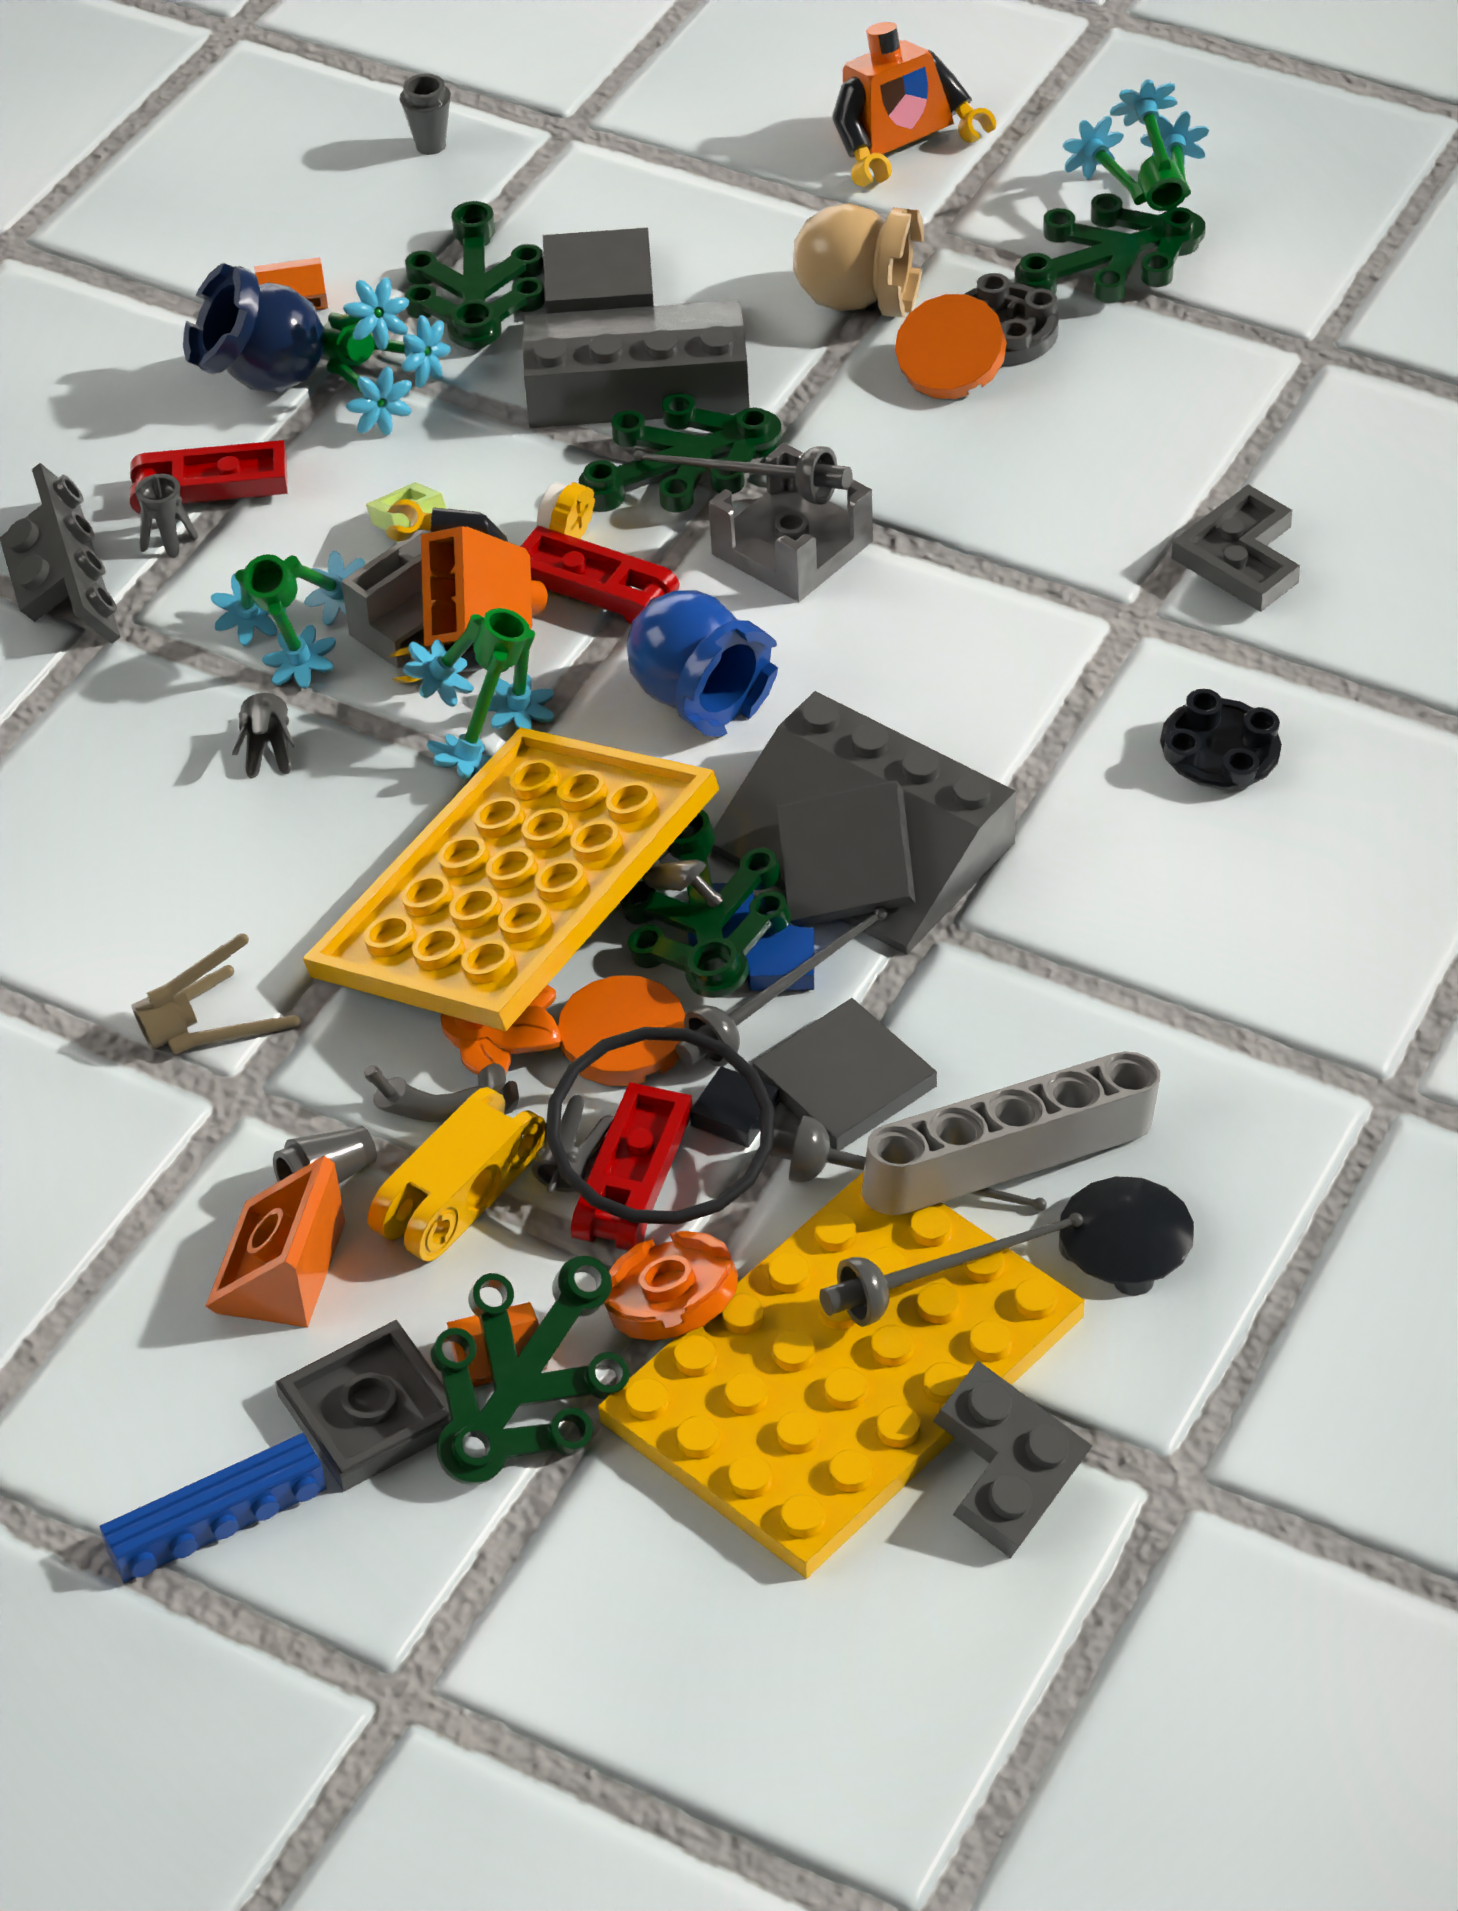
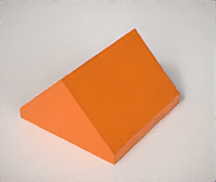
M324 1155L245 1201L207 1300V1308L216 1314L308 1328L346 1222L335 1163Z

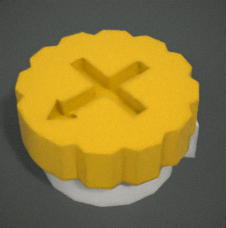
M559 482L553 483L547 489L540 503L537 525L581 539L588 528V523L591 521L595 504L593 490L576 482H572L570 485H564Z

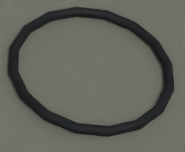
M641 1027L602 1039L569 1064L549 1099L546 1140L561 1177L592 1207L632 1223L679 1225L722 1211L755 1184L773 1149L774 1107L759 1073L728 1044L687 1028ZM643 1040L685 1041L718 1054L748 1080L761 1110L760 1146L744 1176L713 1200L678 1211L636 1210L599 1195L572 1169L560 1140L562 1103L579 1073L608 1051Z

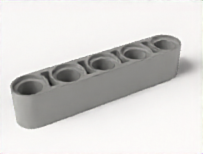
M1128 1051L1118 1052L883 1125L875 1129L868 1137L861 1193L864 1202L870 1208L882 1214H907L1139 1139L1148 1133L1152 1125L1160 1082V1070L1157 1064L1145 1055Z

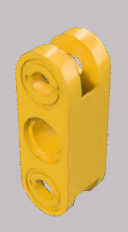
M489 1087L477 1090L378 1189L368 1212V1225L370 1229L389 1240H395L404 1235V1246L408 1252L427 1262L437 1259L536 1158L537 1152L542 1147L546 1127L544 1118L532 1111L526 1110L518 1113L512 1119L504 1114L505 1100L502 1094Z

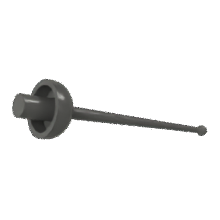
M817 446L807 450L800 457L796 466L644 454L641 450H637L633 454L636 462L648 460L795 479L800 495L806 501L819 505L826 504L831 499L835 489L848 490L853 479L852 469L848 466H838L834 451L830 447Z
M883 907L876 908L874 914L730 1014L709 1005L698 1006L685 1015V1028L726 1043L738 1053L740 1036L737 1026L874 922L884 920L887 916L886 909ZM681 1041L676 1045L678 1056L688 1066L694 1065L703 1057L718 1067H724L728 1064L722 1056L688 1042Z
M803 1116L797 1134L774 1129L773 1149L770 1156L791 1160L789 1181L799 1183L810 1181L822 1172L826 1163L864 1171L866 1157L830 1148L828 1132L824 1125L815 1118ZM984 1188L970 1193L1031 1206L1038 1212L1044 1211L1047 1207L1046 1200L1043 1198L1031 1199L991 1188Z
M1073 1213L1068 1219L886 1275L883 1274L875 1263L866 1258L850 1257L840 1261L837 1268L838 1284L823 1288L819 1292L822 1308L829 1316L847 1311L857 1325L861 1327L871 1325L884 1315L889 1303L890 1289L1069 1226L1079 1227L1083 1223V1217L1079 1213Z

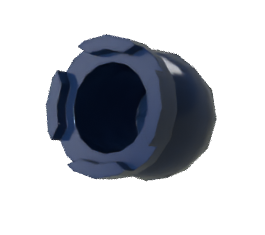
M221 263L208 274L195 295L204 299L196 324L188 321L185 323L183 336L185 360L210 374L222 373L226 369L234 379L251 390L281 393L306 381L315 371L325 344L324 327L313 303L290 286L274 283L259 284L257 276L242 266L233 267L226 263Z

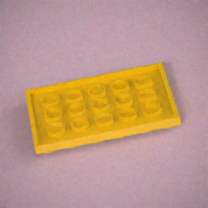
M520 727L303 957L310 977L507 1031L719 791L714 770Z
M864 1171L737 1283L736 1293L724 1311L704 1326L675 1337L633 1374L621 1391L611 1394L598 1405L599 1419L604 1426L806 1579L955 1439V1437L934 1423L933 1420L977 1361H980L1012 1385L1084 1317V1299L1009 1248L890 1289L889 1303L884 1315L871 1325L864 1327L857 1325L847 1311L831 1316L827 1315L822 1308L819 1292L823 1288L838 1284L837 1268L840 1261L850 1257L866 1258L875 1263L883 1274L886 1275L997 1241L942 1202L901 1215H887L873 1210L864 1202L861 1195Z

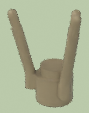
M244 933L238 934L168 983L147 992L146 998L131 1005L137 1023L150 1048L155 1050L168 1044L174 1056L195 1046L295 1028L300 1024V1019L296 1015L193 1033L188 1032L187 1028L197 1023L195 1013L189 1001L230 978L234 974V968L231 965H226L211 974L202 976L248 943L249 938Z

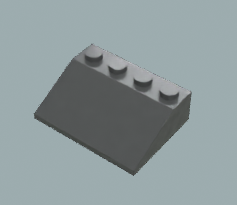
M739 300L524 315L523 363L529 428L609 423L614 415L627 410L641 413L645 420L663 419L662 402L667 396L675 393H684L693 397L695 406L698 409L724 414H736L746 408H750L745 333Z
M814 691L773 733L713 829L715 842L711 852L740 867L741 858L748 851L755 848H768L772 850L777 857L781 869L780 880L775 886L786 891L777 806L897 780L903 787L916 903L886 909L887 916L884 920H877L862 932L907 955L1015 843L1016 791ZM874 912L840 920L856 927L873 915Z

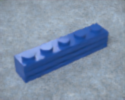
M301 1433L100 1525L106 1551L123 1583L134 1578L147 1576L160 1566L178 1558L188 1557L201 1547L219 1539L229 1538L242 1528L257 1521L267 1520L277 1512L296 1503L308 1501L318 1493L327 1490L322 1464L305 1434Z

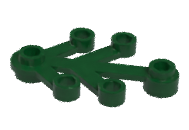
M1099 194L1091 200L1090 213L1091 222L1098 227L1075 223L1074 213L1063 208L1051 209L1043 217V235L1048 241L1054 243L1072 242L1091 247L1053 259L1042 253L1027 254L1022 257L1020 263L1015 267L1014 283L1027 285L1035 289H1048L1056 294L1058 278L1110 262L1108 267L1099 269L1094 273L1093 296L1101 302H1117L1125 296L1126 280L1140 252L1158 246L1156 252L1146 254L1142 258L1141 280L1144 284L1151 287L1166 286L1173 280L1174 264L1178 256L1189 255L1198 249L1199 243L1205 237L1206 224L1201 216L1187 208L1176 207L1156 215L1123 208L1122 199L1115 194ZM1120 226L1137 230V232L1129 234L1103 228Z
M469 201L456 206L451 213L454 237L463 246V275L437 261L436 256L429 251L413 252L406 257L405 267L407 279L414 285L405 291L404 296L409 300V305L406 307L409 316L417 319L420 315L426 318L433 316L447 324L448 336L452 342L468 349H481L499 338L502 332L501 322L517 310L533 312L544 305L543 283L539 279L534 278L543 272L544 262L543 252L540 247L533 244H523L514 248L511 256L485 273V246L490 243L491 237L495 233L493 209L484 202ZM516 277H520V279L512 284L511 291L491 304L485 302L487 297ZM434 283L463 299V302L455 305L437 296L436 289L428 284Z
M684 393L671 394L663 400L662 413L664 424L675 430L691 427L713 433L702 437L646 426L644 416L632 410L619 412L611 420L612 437L617 445L622 447L642 446L662 450L654 453L656 455L711 459L714 455L730 450L728 457L717 460L751 462L752 459L765 457L774 451L782 435L779 418L767 410L751 407L735 415L698 409L695 406L694 398ZM597 460L589 463L584 468V472L579 477V484L593 490V498L595 499L593 511L607 512L618 508L624 502L625 486L679 468L676 475L668 476L660 482L659 498L660 505L664 510L680 513L692 507L694 503L693 492L706 468L643 460L642 462L634 460L615 466L612 462ZM710 468L711 487L717 493L727 489L732 494L741 491L745 485V473Z
M701 810L667 849L670 855L679 861H703L706 867L699 876L713 889L707 857L712 851L715 834L708 814ZM755 848L748 851L741 858L738 871L719 892L723 900L715 908L710 907L706 900L690 884L687 886L690 904L647 887L643 881L637 882L620 902L626 919L635 924H643L657 919L695 934L698 944L692 947L666 938L661 928L654 925H645L634 930L627 941L635 964L642 968H653L664 963L685 972L690 989L702 997L716 998L737 990L745 982L749 974V963L746 955L764 934L778 933L784 930L791 921V913L784 895L776 891H767L757 895L751 901L749 906L750 914L727 939L723 937L722 928L754 890L771 888L780 880L781 869L775 853L768 848ZM775 911V912H773V913H771V914L764 915V914H766L767 912ZM654 944L653 946H651V947H649V948L643 949L644 947H646V946H648V945Z
M577 1256L568 1260L562 1266L552 1284L555 1302L518 1357L507 1311L514 1299L512 1284L506 1277L497 1273L485 1274L475 1282L469 1292L468 1302L473 1313L479 1317L494 1386V1393L481 1412L479 1411L468 1369L477 1352L476 1342L472 1335L460 1328H450L438 1336L431 1348V1360L433 1365L442 1374L451 1422L442 1430L438 1438L437 1457L442 1469L452 1479L466 1485L483 1484L492 1480L502 1470L507 1458L553 1450L564 1455H572L582 1450L589 1442L593 1433V1425L589 1416L578 1408L562 1409L548 1424L506 1429L504 1427L520 1406L586 1395L606 1399L611 1394L621 1391L627 1384L630 1375L629 1367L621 1356L612 1352L598 1354L587 1366L541 1373L577 1318L595 1313L609 1297L612 1289V1279L608 1269L602 1262L589 1256ZM579 1272L590 1274L596 1282V1290L591 1292L581 1290L575 1283V1274ZM484 1287L496 1289L502 1296V1305L492 1307L485 1304L480 1297V1289ZM448 1341L458 1343L465 1352V1359L460 1362L450 1361L443 1354L442 1344ZM596 1367H610L617 1376L616 1385L606 1386L600 1383L596 1377ZM562 1421L575 1423L580 1430V1440L576 1442L565 1440L559 1433V1423ZM466 1437H476L481 1440L485 1446V1456L481 1458L468 1456L463 1450V1439Z

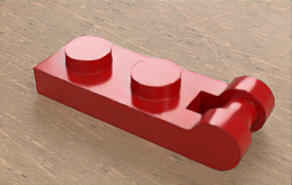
M284 440L147 452L136 455L130 462V479L133 484L130 487L129 504L139 514H141V507L135 493V488L142 479L154 474H168L179 481L182 503H205L214 500L246 497L259 498L269 495L288 494L287 454Z
M539 525L536 526L520 546L525 548L530 555L531 580L542 582L547 590L622 614L631 625L636 616L651 599L679 590V580L668 568Z
M629 1082L586 1183L599 1195L636 1210H653L690 1121V1110L693 1107L692 1095ZM581 1196L576 1204L571 1221L572 1238L592 1243L597 1237L615 1241L616 1248L627 1251L644 1241L647 1223H632L592 1207Z

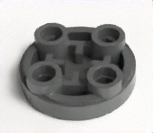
M988 273L978 278L976 288L965 293L986 302L998 315L1007 342L1002 366L1017 365L1035 360L1048 352L1055 344L1058 337L1059 314L1057 310V296L1054 292L1048 289H1035L1027 285L1011 283L1002 274Z

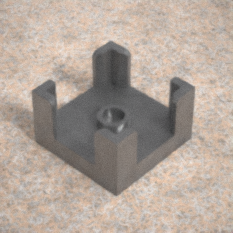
M782 443L766 457L765 463L796 466L803 453L786 443ZM766 476L767 492L735 518L731 491L725 489L709 501L712 554L797 602L803 600L873 542L872 489L853 479L850 488L847 490V510L830 501L823 505L810 503L798 492L795 479Z

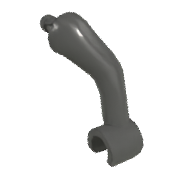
M668 849L642 877L644 884L654 890L682 891L690 884L706 900V903L713 908L717 907L723 900L722 896L715 892L699 876L706 867L703 861L682 860L661 864L660 861L669 853Z
M496 1063L487 1065L480 1071L478 1075L479 1086L440 1095L418 1090L408 1085L400 1077L387 1080L382 1075V1071L374 1065L368 1066L364 1071L365 1078L377 1088L373 1102L378 1109L422 1121H446L472 1094L484 1087H489L503 1095L505 1115L512 1113L519 1101L517 1083L514 1081L506 1083L505 1070Z

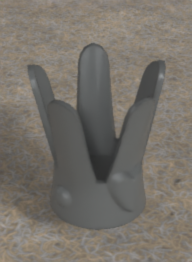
M154 474L142 479L137 484L135 493L141 507V552H145L149 547L152 520L155 519L167 555L175 558L179 554V541L175 520L182 521L191 538H198V534L182 505L179 481L168 474Z
M258 693L248 697L242 703L238 713L240 734L232 755L239 753L243 740L247 735L245 770L250 779L255 778L259 774L266 742H270L280 771L284 774H289L291 771V759L287 741L292 748L295 747V744L287 728L289 724L288 708L283 699L271 693Z
M578 1094L569 1100L561 1119L560 1140L572 1169L584 1180L586 1165L603 1143L613 1121V1116H603L578 1148L575 1147L577 1131L584 1108L583 1097ZM547 1108L543 1148L538 1150L537 1159L533 1163L531 1170L534 1177L548 1187V1193H553L554 1190L574 1192L575 1190L561 1177L546 1140Z

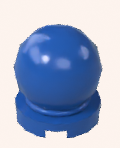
M697 590L673 591L651 599L633 620L626 643L630 673L645 693L658 702L677 708L679 716L705 736H723L728 734L724 725L734 720L740 714L750 719L768 697L778 673V667L770 662L771 648L777 646L776 640L752 622L737 620L719 600Z

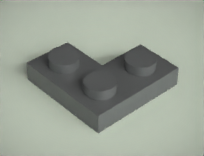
M1247 484L1172 541L1171 558L1261 612L1299 583L1300 565L1267 546L1291 528L1292 509Z
M980 1361L976 1362L933 1420L934 1423L989 1463V1466L968 1492L953 1515L1010 1558L1092 1448L1090 1443Z

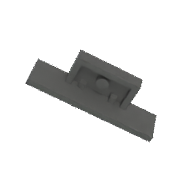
M39 463L32 468L42 505L25 518L16 521L0 537L19 610L36 622L69 597L74 614L112 644L121 637L114 617L117 606L104 584L102 576L106 573V570L99 557L95 554L91 541L95 534L88 521L84 518L80 505L84 502L83 495L69 477L65 475L57 477L43 464Z

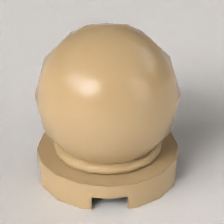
M846 203L828 206L808 218L794 240L793 271L799 284L816 304L837 311L865 309L875 301H878L882 315L905 318V312H912L922 276V268L912 267L913 243H924L923 219L920 211L893 208L887 220L884 221L874 210Z

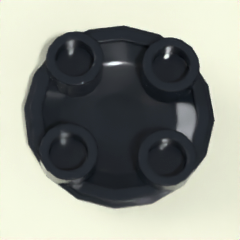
M1196 689L1189 693L1186 698V704L1175 709L1164 722L1160 744L1165 760L1176 772L1199 785L1218 789L1248 787L1266 778L1278 764L1282 746L1278 735L1280 721L1278 716L1270 709L1263 707L1253 708L1241 701L1221 698L1217 692L1211 689Z
M1115 1176L1092 1182L1070 1198L1060 1215V1221L1068 1219L1073 1213H1079L1083 1217L1081 1226H1069L1059 1230V1250L1061 1255L1066 1260L1076 1264L1087 1275L1114 1284L1117 1290L1126 1295L1138 1296L1150 1291L1155 1280L1164 1278L1183 1264L1193 1247L1194 1221L1185 1203L1167 1187L1144 1178Z

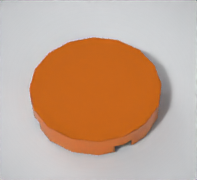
M944 294L926 300L907 315L897 333L895 352L903 375L916 391L934 399H957L969 395L968 390L974 389L980 384L981 387H984L994 379L1004 362L1007 342L998 315L986 302L967 294Z
M611 976L589 983L569 998L560 1012L558 1025L561 1035L560 1048L563 1056L565 1055L572 1063L605 1038L641 1027L685 1028L684 1018L686 1014L679 998L663 984L641 976ZM643 1040L605 1053L579 1073V1075L605 1086H628L629 1082L644 1083L646 1082V1075L653 1074L659 1069L662 1075L674 1067L680 1058L676 1052V1045L681 1041Z
M678 1231L670 1233L671 1242L655 1246L653 1239L643 1241L619 1257L609 1270L612 1279V1289L609 1297L604 1302L614 1328L630 1338L651 1341L679 1337L698 1329L724 1311L736 1293L738 1281L736 1267L724 1242L707 1233Z

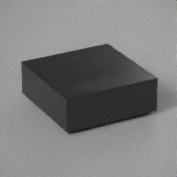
M720 1066L691 1108L690 1122L693 1127L749 1148L760 1132L761 1110L748 1080L740 1073ZM763 1082L775 1110L779 1104V1088Z

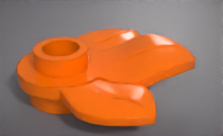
M549 985L539 993L507 1031L445 1014L440 1016L443 1033L460 1049L462 1064L477 1075H479L484 1067L493 1063L501 1065L505 1070V1074H507L511 1063V1054L537 1052L561 1046V1035L554 1018L546 1011L557 997L556 990Z

